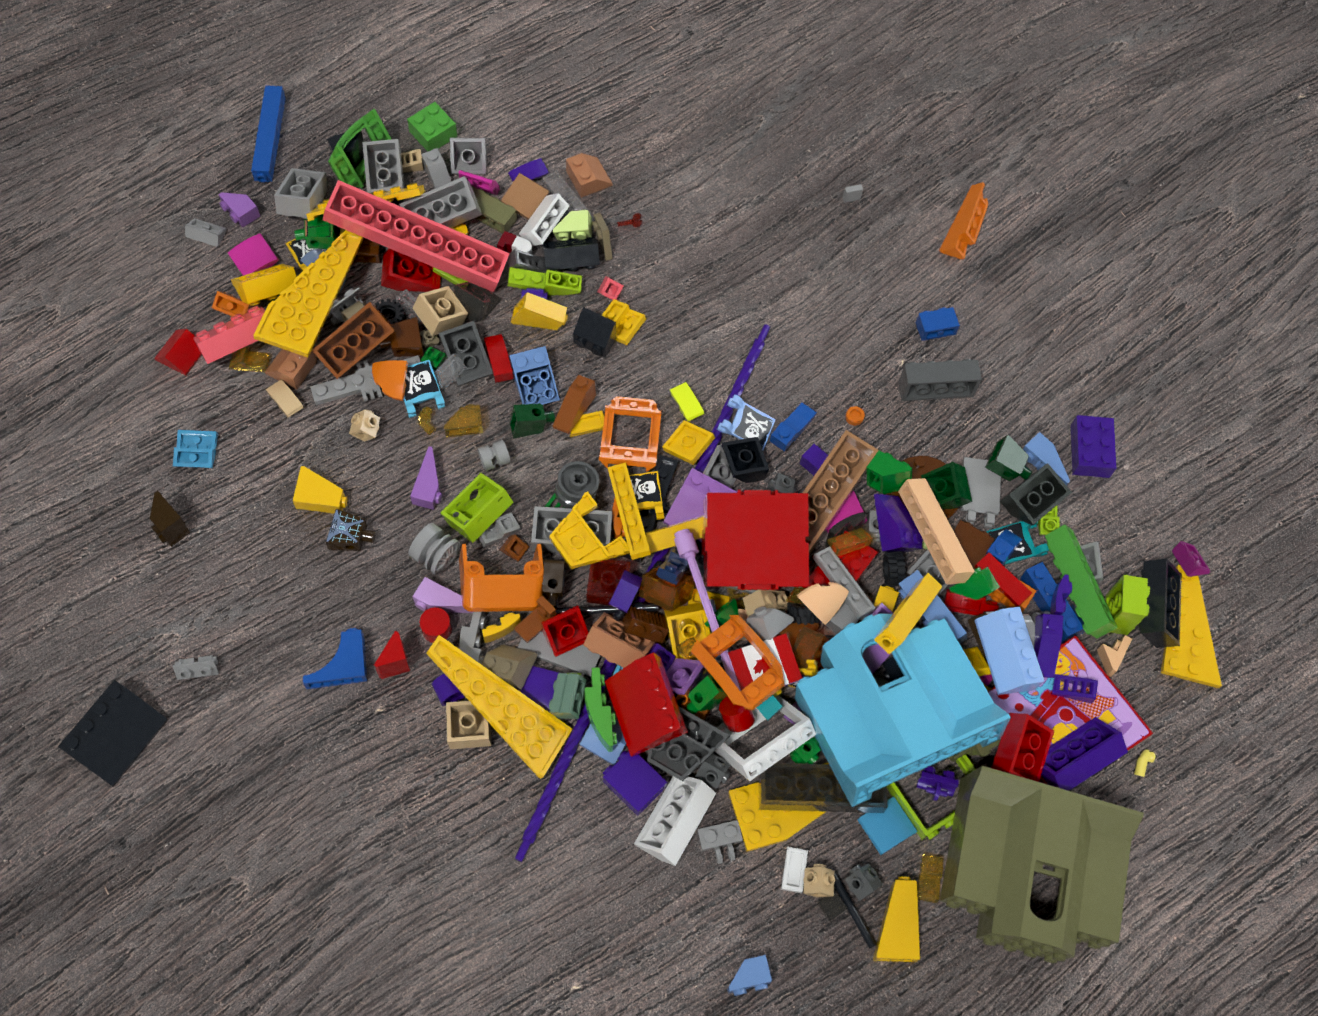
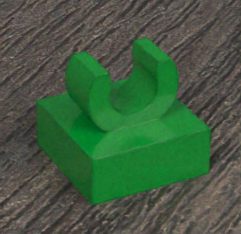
M430 346L420 361L430 360L432 369L438 371L446 359V354Z

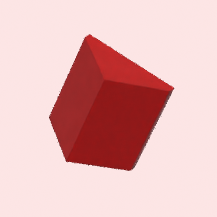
M188 329L175 330L154 359L186 376L202 354L193 339L196 336Z
M575 606L541 622L542 632L555 657L583 645L589 633L579 606Z
M397 631L393 633L374 664L377 674L381 679L410 671L404 645Z

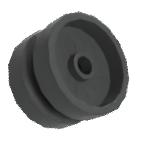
M581 461L570 462L564 465L559 471L555 487V496L558 502L565 508L572 509L587 491L595 500L600 483L597 471L588 463Z

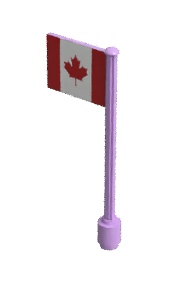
M683 529L674 534V542L680 558H684L689 564L711 631L714 632L719 626L695 559L699 550L693 533H690L689 529ZM787 634L773 637L771 640H764L763 642L782 666L785 686L802 679ZM752 645L731 652L725 650L720 654L725 672L739 691L770 669Z

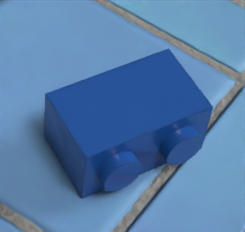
M944 307L935 311H923L919 313L916 320L921 341L956 335L960 326L953 307Z

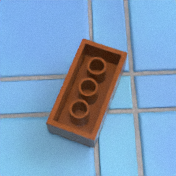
M370 301L312 351L338 379L392 334L395 329Z

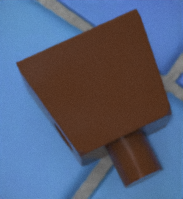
M417 317L391 324L395 331L380 343L381 348L392 347L395 357L424 356Z

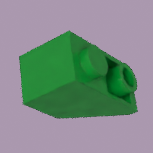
M978 567L966 583L955 584L949 589L951 592L978 600L995 591L1000 586L988 567L983 570Z

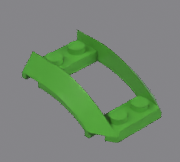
M375 109L356 121L343 134L328 160L338 180L354 187H364L363 183L366 180L365 164L363 159L354 170L343 151L348 142L363 128L371 141L391 140Z

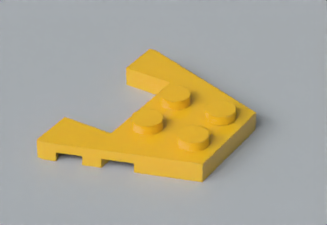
M588 491L584 493L582 499L574 505L568 516L560 522L549 536L550 541L571 569L630 553L628 544L622 536L603 546L582 518L597 508V503Z

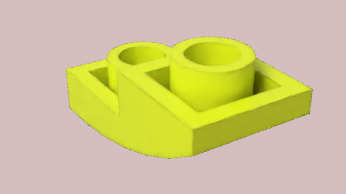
M686 382L670 389L671 396L679 405L680 412L687 421L704 414L700 403Z

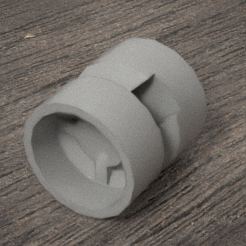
M503 440L494 442L491 447L485 445L477 448L485 471L496 468L497 464L503 466L511 463Z

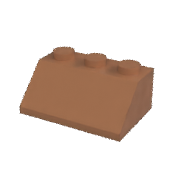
M604 612L592 625L583 646L587 647L590 652L598 653L605 657L607 661L625 668L633 661L648 655L653 644L656 642L625 633L623 622L616 621L613 616Z

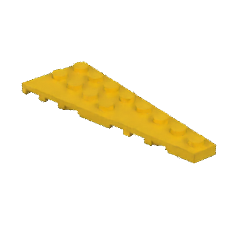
M439 635L426 654L536 776L542 779L573 729Z

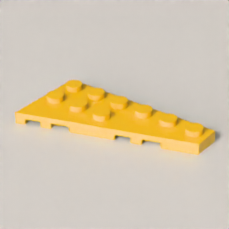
M413 183L403 189L397 186L390 188V191L384 192L383 189L373 191L372 195L390 202L394 200L393 198L402 200L420 196L425 192L424 185L418 186L417 183ZM329 199L317 204L315 209L306 214L308 221L315 220L321 214L324 215Z
M1177 565L1175 568L1182 574L1180 646L1164 647L1161 673L1220 688L1222 684L1199 576L1189 577L1181 565Z

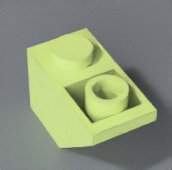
M570 211L553 229L557 240L567 241L574 238L583 240L587 237H592V217L589 211Z

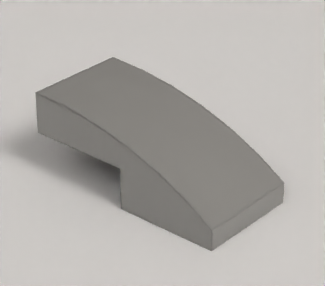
M512 513L500 516L479 537V540L483 547H487L520 530V526Z

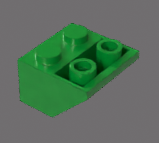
M878 450L866 467L867 486L881 494L897 492L907 479H912V468L908 463L900 462L891 454Z

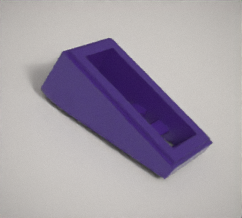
M1055 674L1052 695L1092 704L1096 699L1098 680ZM1061 681L1064 682L1063 690H1059ZM1069 683L1072 684V691H1068ZM1078 685L1081 686L1080 693L1077 692ZM1086 687L1090 688L1089 694L1086 693Z

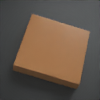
M519 173L501 202L511 205L516 210V213L529 220L543 199L549 194V191Z

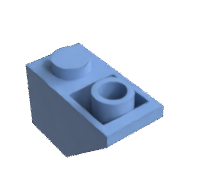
M766 955L745 959L727 988L728 993H734V996L747 993L746 989L755 988V991L767 989V984L772 982Z

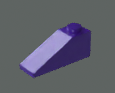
M1041 614L1035 618L1034 651L1042 675L1045 678H1054L1063 632L1062 615Z

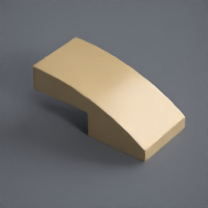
M282 380L265 389L287 417L304 408L299 399Z

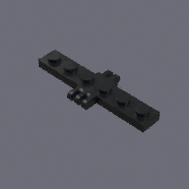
M660 455L654 471H658L665 519L670 507H667L668 504L664 502V499L677 468L678 460ZM655 508L639 510L645 533L653 531L656 521L662 522L664 520H657ZM630 553L622 555V557L631 559ZM642 557L634 559V561L641 563Z

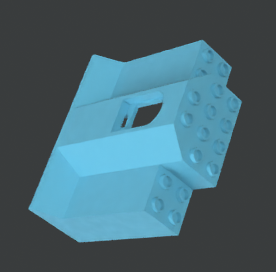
M892 614L869 615L857 624L851 623L845 626L842 631L827 641L822 647L820 662L824 669L820 670L813 677L809 678L807 676L800 679L796 684L795 700L802 713L811 720L816 732L815 738L851 807L871 799L872 792L980 743L984 747L1000 740L1011 718L1010 715L994 703L945 618L940 621L933 620L924 628L911 630L903 643L891 652L904 676L881 687L876 683L862 654L866 648L878 644L874 639Z

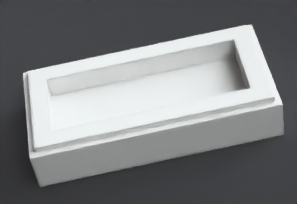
M787 847L781 890L796 893L803 892L808 850Z

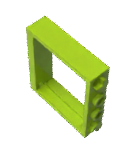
M966 754L956 760L965 776L976 770ZM892 783L885 786L918 831L917 834L921 840L926 837L931 840L940 833L938 831L940 828L945 826L948 829L953 825L955 811L926 829L896 784Z

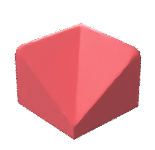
M605 276L597 292L611 300H617L623 285Z

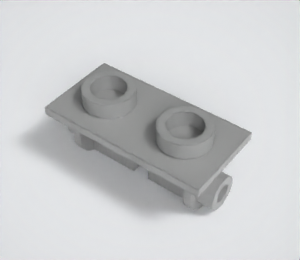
M213 655L198 657V662H195L194 658L179 659L173 665L177 680L219 675L216 667L218 659L217 656L213 657Z

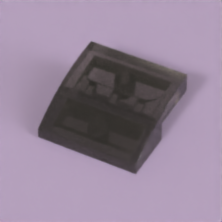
M862 512L851 515L829 529L825 547L830 546L832 549L845 531L856 537L862 531L867 514Z

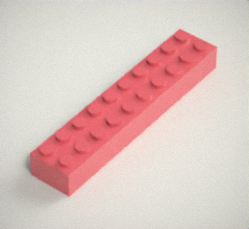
M340 180L337 181L324 211L323 220L491 292L495 291L510 254Z

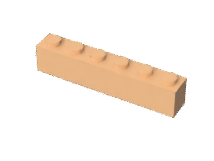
M925 478L907 479L898 492L946 585L966 583L975 571Z

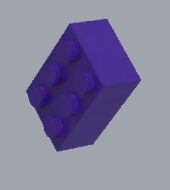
M1082 415L1075 417L1071 424L1072 475L1110 478L1116 470L1114 418Z

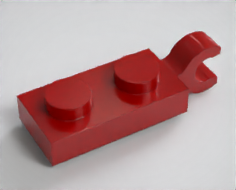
M946 590L944 604L951 612L978 616L983 614V611L991 612L998 610L997 602L986 601V596L974 600Z

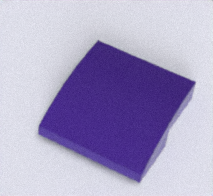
M532 666L522 690L518 691L550 712L549 702L553 699L554 695L553 684L560 672Z

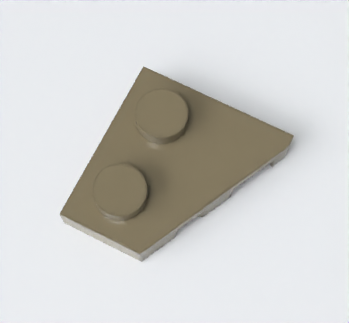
M601 213L594 214V221L592 222L593 231L596 232L605 260H612L609 229Z

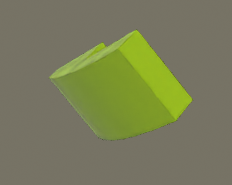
M1057 506L1038 521L1039 535H1047L1060 527V517H1057Z

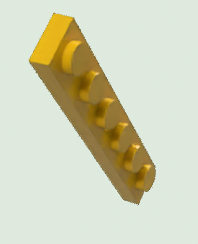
M626 462L607 467L631 559L634 560L651 555Z

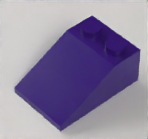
M874 494L882 552L901 551L906 553L923 549V538L898 496Z

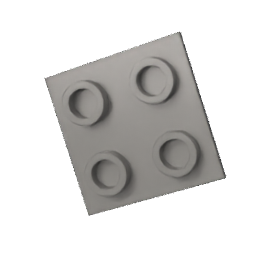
M359 287L355 290L351 288L344 294L342 300L336 299L327 316V318L329 316L332 317L330 320L334 325L340 324L343 321L341 311L358 301L363 304L360 298H355L360 289Z

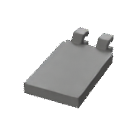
M964 457L962 466L966 470L972 502L961 506L960 510L966 511L965 521L972 525L976 521V513H983L984 528L991 529L995 523V515H998L1000 512L1001 477L985 468L988 460Z

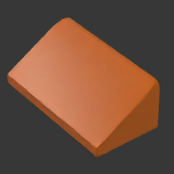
M217 291L212 305V309L229 316L244 315L248 313V309L254 307V305L250 306V304L242 302L240 298L222 291Z

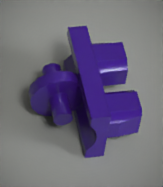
M934 767L924 768L919 776L916 787L931 793L932 800L937 801L939 796L947 797L948 795L953 797L955 789L959 784V780H955V773L947 770L943 772L942 776L935 774L936 769Z

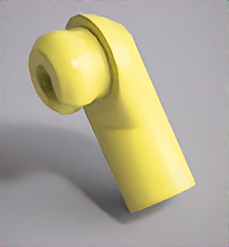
M1149 750L1142 751L1136 762L1135 775L1145 777L1147 763H1152L1155 760L1156 755L1154 752H1149Z

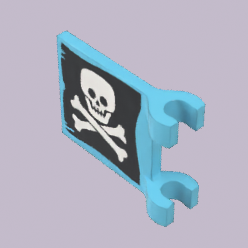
M430 360L408 366L403 400L409 418L417 416L414 404L430 399H435L438 409L444 408L445 402Z

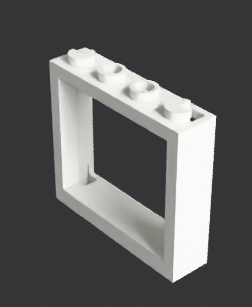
M779 695L775 698L783 705L780 712L796 724L745 760L728 745L766 719L757 708L753 710L755 715L754 724L743 732H731L726 728L725 723L716 727L730 735V737L715 752L749 781L816 735L811 720Z

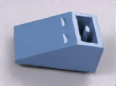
M546 346L509 355L513 377L522 404L543 405L560 400Z

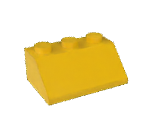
M279 264L233 278L231 282L242 302L252 306L261 303L260 300L262 299L272 300L277 298L278 294L284 289L286 290L293 283L296 273L293 266Z

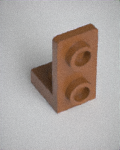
M543 596L536 601L537 608L514 628L515 632L526 643L542 631L541 622L556 616V609Z

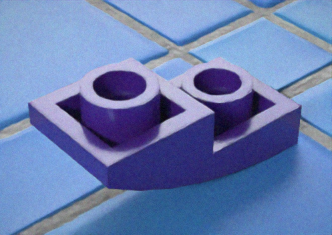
M541 158L523 164L508 172L513 182L519 173L532 181L546 177L549 174Z
M1064 575L1054 590L1050 614L1062 615L1066 610L1065 599L1072 592V583L1069 582V575Z

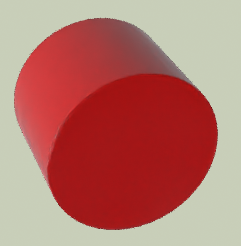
M437 607L429 608L420 617L421 631L427 641L434 643L439 635L444 639H448L452 626L449 615L445 610Z
M728 696L721 701L719 710L729 731L743 732L754 724L755 715L752 710L745 709L744 706L737 704L733 705Z

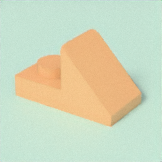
M1125 635L1121 640L1117 639L1112 648L1102 644L1097 649L1107 676L1112 677L1117 672L1132 638Z

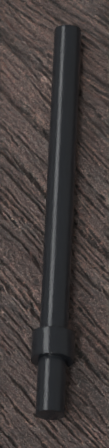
M635 602V604H632L633 608L643 609V611H659V603L643 604V602ZM611 605L579 607L582 615L603 614L604 612L607 614L616 613L618 610ZM573 607L555 608L556 615Z

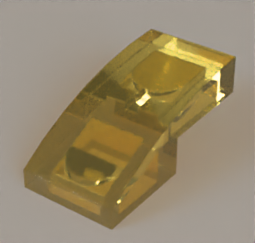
M922 854L917 887L918 900L938 903L940 880L943 872L942 857Z

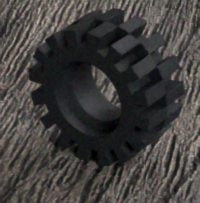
M382 299L381 304L375 303L376 308L382 315L388 312L395 314V317L388 321L390 324L405 320L403 307L396 300L393 299L391 302L390 299H387V302H384V299Z
M901 551L885 552L882 563L884 582L889 587L899 586V583L906 579L903 553Z
M794 599V601L791 600L787 603V614L794 618L792 623L797 622V624L804 623V625H807V623L814 624V622L819 623L821 621L801 600Z

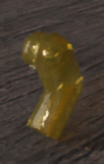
M426 406L419 413L418 424L428 435H431L435 431V428L430 423L432 409Z

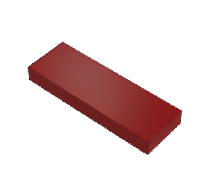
M991 553L985 555L975 565V568L980 567L981 570L986 567L990 569L1000 586L998 590L1016 607H1019L1031 596L1032 592Z

